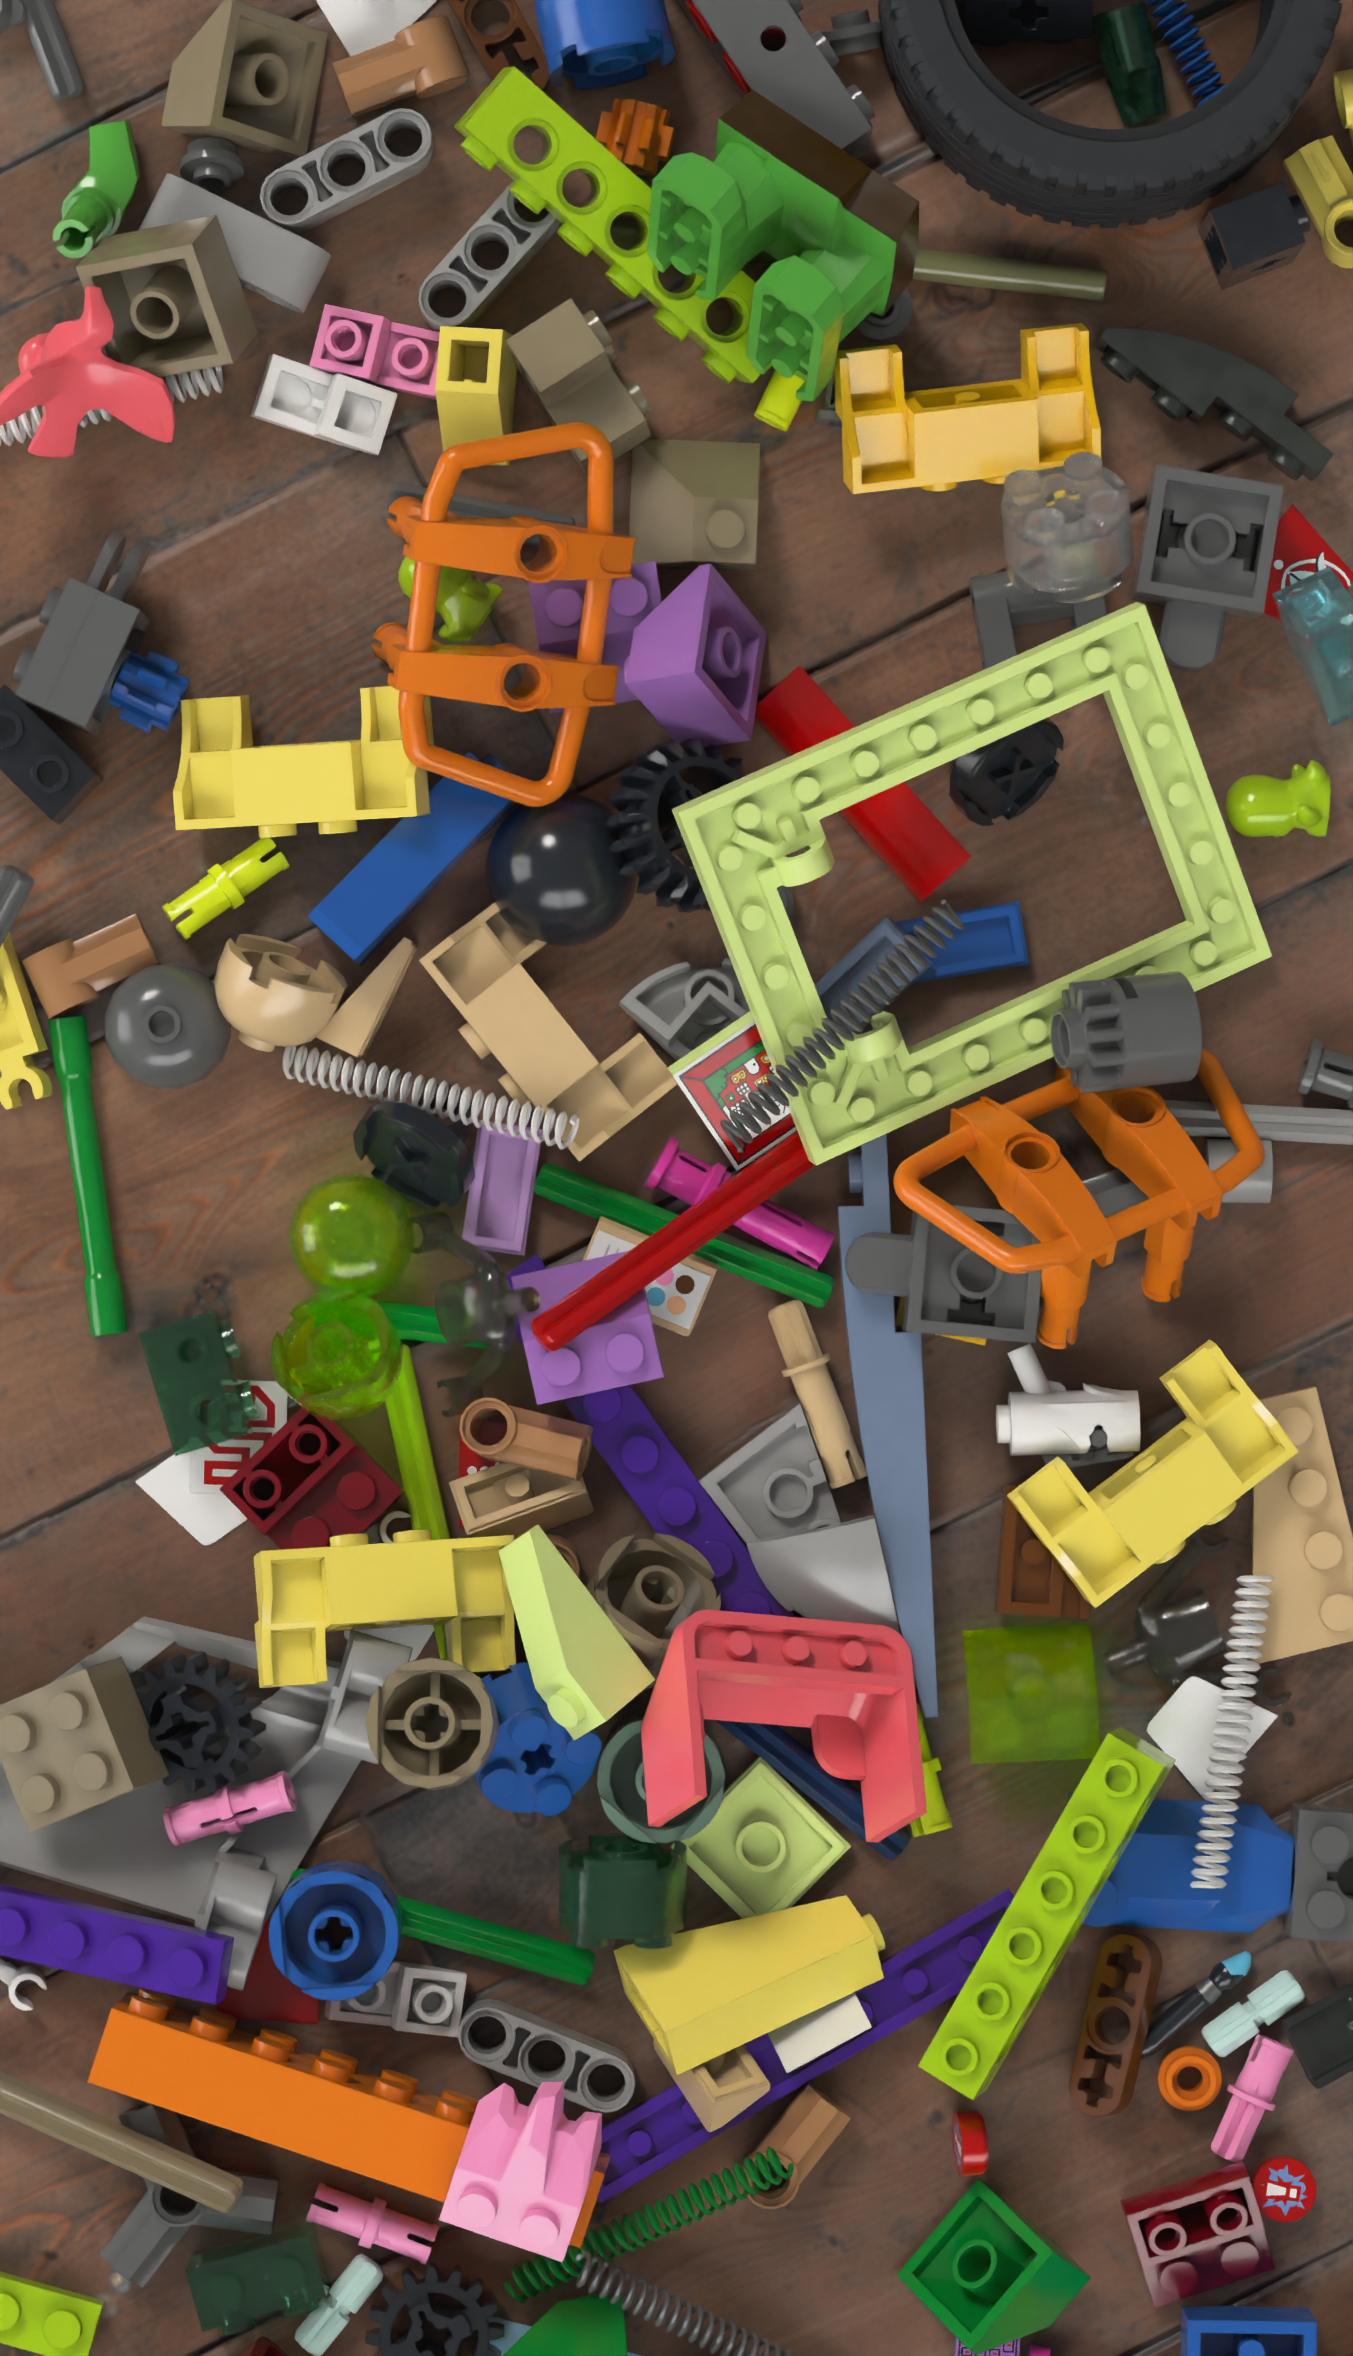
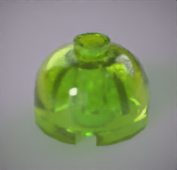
M362 1173L337 1174L313 1185L296 1204L288 1227L290 1254L300 1275L319 1292L341 1299L369 1298L392 1287L408 1268L416 1245L414 1219L405 1200L384 1181Z
M338 1288L316 1293L298 1303L289 1313L294 1320L286 1327L283 1336L278 1331L276 1332L271 1344L270 1365L277 1383L292 1400L314 1416L330 1420L362 1417L377 1409L393 1393L401 1375L403 1345L391 1317L374 1299L362 1297L356 1290Z

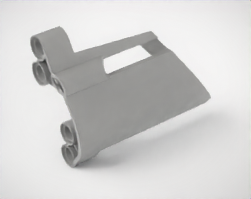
M143 1616L92 1655H88L51 1683L85 1668L122 1656L134 1689L146 1683L143 1676L146 1671L139 1670V1668L171 1644L197 1652H206L207 1655L220 1659L225 1658L230 1662L258 1670L256 1642ZM351 1629L342 1663L326 1659L327 1682L324 1684L280 1687L273 1696L262 1701L259 1707L251 1711L252 1719L266 1723V1730L251 1738L262 1748L260 1755L247 1762L249 1770L233 1782L229 1780V1783L237 1787L275 1775L284 1770L292 1780L298 1805L295 1811H287L246 1824L244 1832L229 1835L227 1831H223L184 1843L179 1847H175L171 1843L164 1824V1808L215 1793V1791L210 1792L207 1786L202 1787L193 1794L186 1793L184 1778L170 1786L164 1785L163 1779L68 1819L29 1833L0 1762V1865L192 1922L197 1929L234 1937L227 1987L243 1991L264 1924L285 1890L292 1872L299 1866L361 1760L377 1765L379 1763L369 1747L365 1724L370 1699L378 1686L382 1687L386 1679L396 1672L394 1670L410 1661L413 1648ZM206 1720L199 1723L196 1722V1724H208L209 1721ZM184 1721L183 1723H184L185 1725H187V1724L194 1723V1722H196V1721H191V1722Z

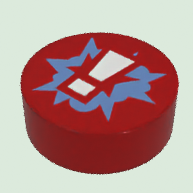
M977 2110L954 2112L952 2118V2143L957 2172L960 2177L983 2175L988 2167V2141L983 2116Z
M1275 2155L1269 2157L1257 2166L1252 2175L1251 2184L1259 2210L1272 2220L1279 2222L1297 2220L1311 2209L1315 2201V2179L1308 2167L1293 2156Z

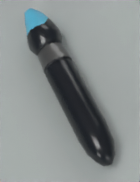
M1244 1951L1216 1964L1210 1972V1976H1206L1198 1982L1194 1988L1186 1992L1148 2027L1141 2060L1152 2056L1162 2049L1203 2013L1210 2004L1212 2005L1223 1991L1236 1987L1250 1969L1252 1955Z

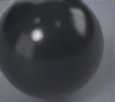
M564 793L558 800L545 806L531 807L520 805L503 820L494 834L488 849L486 880L493 903H496L500 910V915L513 929L533 941L537 939L546 942V945L572 946L598 938L615 926L623 917L634 898L638 875L636 873L630 876L619 874L627 859L623 852L618 853L609 850L613 842L619 839L618 831L604 825L609 816L614 815L611 810L593 799Z

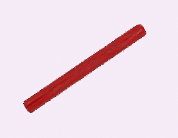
M798 1131L532 1321L531 1326L532 1333L537 1342L548 1352L557 1351L812 1168L815 1164L809 1161Z

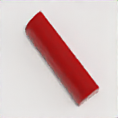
M800 665L756 706L754 718L788 757L855 727ZM905 782L838 811L919 903L923 902L971 858L968 852Z

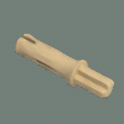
M792 1300L775 1306L768 1312V1318L787 1366L781 1372L783 1377H791L804 1416L824 1465L830 1489L838 1488L854 1482L855 1479L866 1477L867 1473L864 1462L826 1365V1362L830 1361L831 1357L829 1353L822 1354L804 1304L800 1300Z

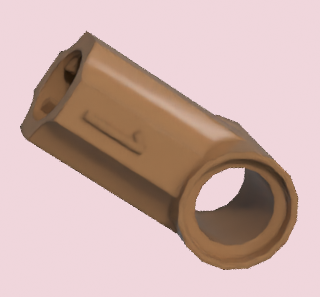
M437 16L417 22L399 31L393 41L332 63L353 118L416 95L418 98L435 96L456 88L469 80L470 74L447 16Z
M135 913L77 941L74 938H70L49 946L27 957L22 961V964L48 1020H51L96 1000L101 996L100 991L123 982L130 975L149 966L160 964V961L138 914Z
M481 1398L473 1401L464 1410L460 1418L459 1431L462 1440L472 1451L491 1462H506L580 1481L590 1456L594 1428L590 1425L507 1405L496 1398ZM504 1415L508 1424L505 1437L499 1443L492 1446L483 1445L479 1437L482 1423L490 1416Z
M807 2082L763 2140L747 2152L745 2156L752 2159L757 2167L755 2161L756 2152L762 2153L766 2160L769 2161L766 2155V2150L769 2146L776 2151L781 2164L787 2170L788 2165L793 2163L792 2177L787 2179L780 2188L775 2190L760 2188L757 2195L748 2193L750 2201L763 2209L781 2208L794 2199L800 2183L852 2118L835 2100L811 2083ZM743 2160L742 2167L746 2173L749 2187L754 2189L755 2184L746 2172Z

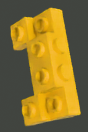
M1083 323L1020 330L1021 379L911 392L904 391L902 351L896 344L837 351L834 365L835 413L842 421L844 483L852 494L920 487L927 491H947L957 487L958 482L982 479L984 482L991 484H1007L1017 481L1021 474L1101 465V427L1092 385L1089 330Z

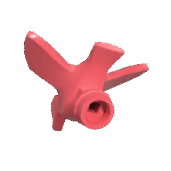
M86 287L84 309L80 319L58 323L50 332L36 335L22 346L18 357L21 374L0 392V425L17 418L37 405L43 406L42 420L27 449L29 453L36 456L50 458L73 456L78 424L89 410L104 409L137 432L164 443L172 442L176 424L174 403L164 380L137 367L116 362L108 358L102 351V347L112 340L115 323L104 301L100 287Z

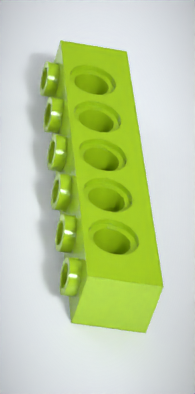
M515 66L503 68L454 126L466 137L460 147L486 170L490 171L496 164L512 178L514 182L508 188L509 191L531 211L539 214L545 208L562 223V226L557 230L558 235L578 253L586 257L591 250L594 251L610 266L605 276L620 291L631 299H635L641 293L658 309L652 318L666 332L680 342L688 335L706 352L702 355L700 361L718 378L727 384L734 377L739 382L754 383L761 373L757 371L746 356L755 282L740 270L716 299L721 297L730 304L733 311V320L725 332L721 334L714 333L706 322V311L714 300L700 299L696 296V289L705 279L692 272L691 275H686L685 281L679 289L669 292L661 285L658 278V269L647 255L651 188ZM525 126L534 128L540 134L543 141L540 157L531 164L521 161L514 151V138L518 131ZM575 169L582 171L588 177L591 185L589 198L579 207L569 204L562 193L564 178ZM623 212L630 214L638 225L637 240L631 247L625 250L617 247L610 235V227L613 220Z
M1119 1727L1107 1734L918 2065L919 2068L971 2100H974L989 2088L1176 1759L1123 1727Z

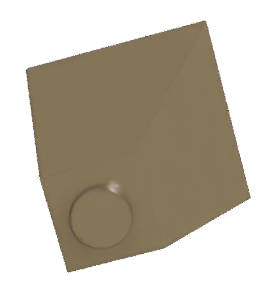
M224 0L172 63L161 126L197 139L206 137L226 139L234 143L238 148L293 158L304 156L307 154L328 33L237 0Z
M646 439L632 448L629 536L636 538L632 565L655 561L656 568L695 570L699 565L711 563L716 570L755 572L760 443Z

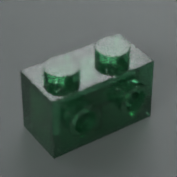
M210 1311L138 1333L175 1456L254 1433L250 1421L260 1418V1412L250 1381L240 1384L238 1382L232 1359L241 1357L242 1352L232 1320L221 1322L218 1311Z
M314 2222L193 2255L190 2257L185 2268L202 2332L218 2327L221 2336L232 2335L251 2329L258 2324L257 2316L280 2310L282 2318H292L312 2312L319 2308L317 2299L327 2297L331 2284Z

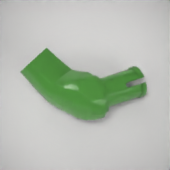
M130 121L112 122L88 128L89 170L63 201L61 209L63 220L59 221L53 230V242L60 240L64 235V239L56 248L66 257L74 259L87 255L94 243H97L103 237L114 235L124 217L140 180L137 152Z

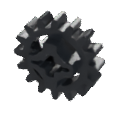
M200 1651L187 1660L182 1653L176 1654L164 1661L163 1665L159 1664L143 1675L146 1683L135 1689L150 1726L148 1730L150 1742L155 1751H160L169 1773L168 1777L163 1778V1784L166 1786H170L184 1778L186 1793L193 1794L204 1786H207L210 1792L217 1791L228 1784L229 1780L233 1782L249 1770L247 1762L260 1755L262 1748L251 1740V1738L266 1730V1723L252 1719L251 1711L259 1707L262 1701L260 1697H245L242 1690L247 1686L250 1679L246 1674L235 1680L229 1678L227 1675L230 1661L225 1658L209 1667L206 1652ZM206 1720L209 1721L208 1724H196V1722L199 1723ZM184 1721H188V1722L196 1721V1722H194V1723L187 1724V1725H185V1724L183 1723Z
M429 2262L426 2276L422 2279H418L416 2274L408 2267L402 2273L404 2286L402 2289L399 2290L387 2282L382 2287L381 2294L388 2303V2306L371 2305L368 2317L374 2322L381 2324V2327L366 2331L365 2344L381 2346V2350L374 2356H462L458 2349L461 2339L472 2335V2331L478 2329V2342L472 2356H501L502 2351L490 2344L489 2340L504 2337L505 2325L498 2322H489L488 2319L499 2310V2302L497 2298L481 2302L478 2298L484 2287V2281L481 2278L474 2280L468 2286L460 2283L462 2277L461 2266L455 2265L448 2278L439 2277L436 2262ZM432 2293L449 2295L462 2303L452 2307L436 2301ZM407 2304L412 2322L409 2329L400 2332L398 2337L393 2339L392 2326L394 2319L400 2309ZM425 2315L428 2321H432L437 2329L449 2328L445 2339V2353L442 2346L438 2347L433 2338L422 2341L421 2338L423 2337L426 2325Z

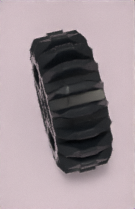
M687 739L680 743L670 740L657 745L655 750L650 749L637 755L636 759L632 761L633 766L624 769L616 777L622 788L613 791L607 800L619 813L609 816L604 825L618 831L619 839L613 842L609 850L618 853L623 852L627 859L619 874L630 876L636 873L639 876L636 893L647 895L655 892L657 907L664 906L667 908L676 904L679 912L691 913L699 909L711 910L696 871L689 868L691 866L694 868L683 837L680 836L681 832L672 809L702 796L696 789L704 795L742 778L740 776V769L743 758L732 757L724 760L722 745L715 746L711 744L703 748L700 739ZM674 855L678 856L684 862V864H682L678 859H676Z

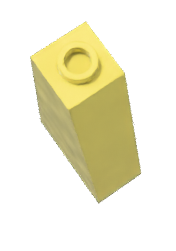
M847 1895L625 1945L614 1950L625 1994L676 2075H679L883 1979L884 1976L878 1952L885 1949V1942L872 1915L866 1914L861 1917Z

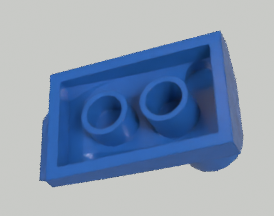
M1068 1792V1802L1074 1792ZM1155 1797L1083 1924L1094 1927L1120 1925L1253 1933L1265 1922L1289 1912L1294 1836L1277 1826L1259 1804L1234 1802L1238 1805L1239 1809L1224 1813L1233 1815L1237 1821L1234 1824L1220 1825L1231 1828L1235 1834L1231 1837H1219L1230 1841L1233 1847L1229 1850H1218L1228 1854L1231 1860L1225 1863H1216L1228 1869L1229 1873L1226 1875L1215 1876L1223 1879L1227 1885L1223 1888H1192L1190 1883L1193 1881L1210 1882L1194 1877L1191 1874L1193 1869H1211L1198 1865L1193 1861V1858L1196 1856H1212L1197 1851L1194 1847L1198 1843H1213L1199 1838L1196 1834L1201 1830H1214L1202 1826L1199 1820L1205 1817L1219 1818L1204 1813L1200 1808L1204 1805L1220 1804L1205 1800Z

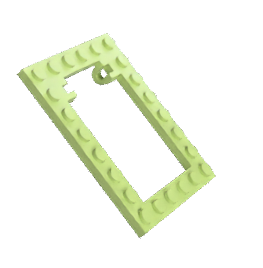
M1138 602L1130 604L672 809L775 1075L781 1079L776 1072L775 1065H783L790 1070L785 1062V1055H791L799 1060L794 1053V1046H801L808 1051L803 1043V1037H810L818 1042L812 1033V1028H820L826 1032L822 1026L821 1018H827L777 890V887L782 885L792 887L808 883L825 875L832 869L835 860L819 820L1103 693L1186 921L908 1048L905 1045L894 1014L885 1011L872 1016L871 1025L873 1030L863 1034L852 1032L854 1041H848L836 1032L837 1036L844 1043L845 1050H838L827 1042L835 1053V1060L828 1059L816 1050L826 1063V1069H820L809 1061L817 1072V1078H811L798 1069L807 1080L808 1088H803L791 1080L799 1091V1097H793L781 1088L789 1099L788 1108L807 1157L816 1166L1054 1057L1050 1037L1051 1020L1053 1014L1058 1009L1065 1008L1062 1000V990L1069 989V984L1072 982L1179 971L1186 976L1193 991L1196 992L1272 957L1145 604ZM804 848L805 853L794 857H786V855Z

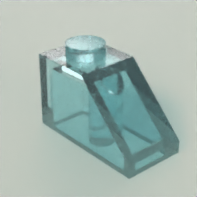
M1329 566L1272 595L1287 640L1326 720L1333 727L1353 717V599Z

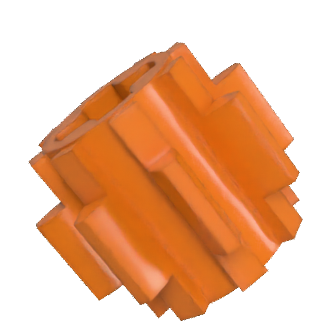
M616 98L614 99L611 113L602 111L595 139L634 174L655 176L659 162L668 163L675 128L668 126L670 118L668 110L642 101Z

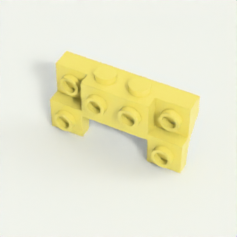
M392 686L360 688L362 712L361 740L253 746L249 695L181 700V757L173 789L176 830L258 826L260 838L297 835V823L318 822L319 834L356 832L357 820L416 817L430 814L427 770L412 764L403 749L398 713L400 690H396ZM425 695L424 712L428 742L434 745L430 695Z
M1210 1339L1159 1378L1187 1418L1099 1486L1087 1493L1066 1463L1057 1456L1007 1495L1041 1543L1050 1550L1084 1599L1095 1609L1154 1563L1162 1564L1175 1557L1186 1544L1185 1539L1204 1524L1212 1525L1227 1517L1234 1510L1238 1498L1299 1452L1278 1421L1247 1386L1218 1345Z
M409 1530L394 1533L393 1543L369 1544L368 1534H346L330 1537V1547L260 1551L254 1556L259 1621L254 1624L259 1687L271 1688L324 1684L328 1681L325 1632L349 1631L351 1629L364 1630L445 1624L448 1661L458 1663L472 1673L511 1671L509 1666L516 1664L514 1608L498 1551L512 1542L514 1535L432 1540L431 1530Z

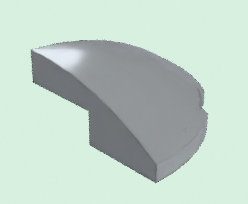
M730 958L724 959L722 967L690 970V964L687 961L672 965L643 980L630 990L619 1003L621 1008L676 1061L750 1011Z
M873 1515L814 1530L803 1528L746 1542L751 1560L759 1577L769 1592L787 1611L795 1610L809 1619L884 1625L896 1630L900 1634L884 1556Z

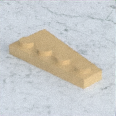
M1315 1386L1259 1399L1278 1421L1299 1452L1252 1487V1575H1272L1275 1579L1272 1582H1254L1267 1586L1273 1591L1269 1595H1253L1266 1599L1271 1604L1266 1608L1251 1607L1252 1609L1265 1612L1269 1616L1266 1620H1252V1622L1264 1625L1267 1629L1264 1633H1252V1635L1262 1638L1265 1642L1261 1646H1250V1648L1259 1650L1263 1654L1260 1658H1250V1661L1258 1664L1353 1641V1536Z

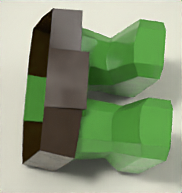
M752 90L718 119L714 162L692 152L675 155L652 180L647 255L662 273L673 264L678 271L685 275H691L692 272H695L705 280L696 289V296L700 299L715 300L746 263L764 249L765 252L777 259L778 261L767 269L753 288L746 356L762 375L771 366L784 377L791 378L795 374L805 381L796 391V398L803 401H814L832 380L838 344L870 312L883 317L912 281L918 248L919 201Z

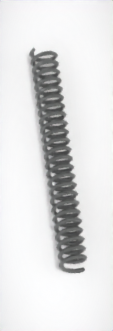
M941 900L944 910L939 907H932V914L935 919L923 916V924L926 929L922 926H913L914 934L917 938L912 935H904V941L908 948L902 944H895V951L899 957L892 953H886V961L890 967L884 963H877V970L880 975L875 972H867L868 980L872 986L865 981H858V987L862 994L855 990H849V997L854 1004L847 1000H840V1007L844 1013L838 1009H831V1016L836 1023L828 1018H821L822 1026L826 1032L820 1028H812V1033L818 1042L810 1037H803V1043L808 1051L801 1046H794V1053L799 1060L791 1055H785V1062L790 1070L783 1065H775L776 1072L781 1079L773 1074H766L767 1082L772 1089L764 1083H757V1089L763 1098L754 1092H748V1099L754 1108L746 1102H739V1109L744 1116L736 1111H730V1118L736 1127L727 1120H720L721 1128L736 1146L737 1152L744 1151L743 1145L736 1136L746 1143H753V1138L745 1126L756 1134H762V1128L754 1117L766 1125H771V1118L763 1107L774 1115H780V1109L772 1098L783 1106H789V1099L781 1088L793 1097H799V1091L791 1080L803 1088H808L807 1080L798 1069L811 1078H817V1072L809 1061L820 1069H826L825 1061L816 1050L830 1060H835V1053L827 1042L838 1050H845L844 1043L834 1031L846 1040L854 1041V1035L844 1022L857 1032H863V1026L853 1013L865 1022L872 1023V1016L862 1003L875 1013H881L880 1005L871 994L883 1003L891 1004L890 997L880 984L894 995H900V989L889 975L902 985L909 986L908 978L898 965L912 976H918V970L908 957L920 966L927 967L926 959L916 946L931 958H937V953L926 938L939 948H946V943L934 927L949 939H955V933L944 919L957 929L964 930V924L946 900Z
M589 2250L581 2252L575 2258L577 2261H581L587 2256L586 2265L576 2281L577 2288L584 2286L591 2267L595 2262H598V2268L588 2284L589 2294L596 2290L603 2271L609 2267V2275L599 2290L600 2299L607 2296L614 2277L620 2273V2280L610 2296L611 2305L618 2302L625 2283L628 2279H632L631 2286L621 2302L622 2310L630 2306L636 2288L643 2284L642 2292L632 2308L633 2316L641 2312L647 2294L653 2289L654 2295L643 2314L644 2321L651 2319L659 2298L665 2295V2301L654 2320L656 2327L662 2325L670 2304L676 2300V2307L669 2316L665 2326L667 2332L674 2329L681 2310L684 2306H687V2313L677 2328L678 2338L684 2336L690 2325L692 2315L698 2311V2319L688 2334L689 2343L697 2339L703 2321L709 2317V2324L699 2340L700 2349L707 2346L715 2325L720 2322V2330L715 2335L710 2346L711 2354L716 2353L720 2349L726 2331L732 2328L731 2335L721 2351V2356H730L737 2336L740 2333L743 2334V2338L733 2356H744L747 2344L751 2339H754V2344L746 2356H757L759 2347L762 2344L765 2345V2351L761 2356H770L773 2350H776V2356H792L789 2349L781 2351L778 2344L770 2346L767 2338L759 2340L756 2333L748 2335L745 2327L737 2329L734 2322L726 2324L723 2316L715 2318L712 2311L704 2313L701 2305L692 2307L690 2300L681 2302L678 2294L670 2297L668 2289L659 2291L656 2283L648 2285L645 2278L637 2280L634 2272L626 2274L623 2267L615 2269L612 2261L603 2264L602 2257L596 2256L592 2258Z

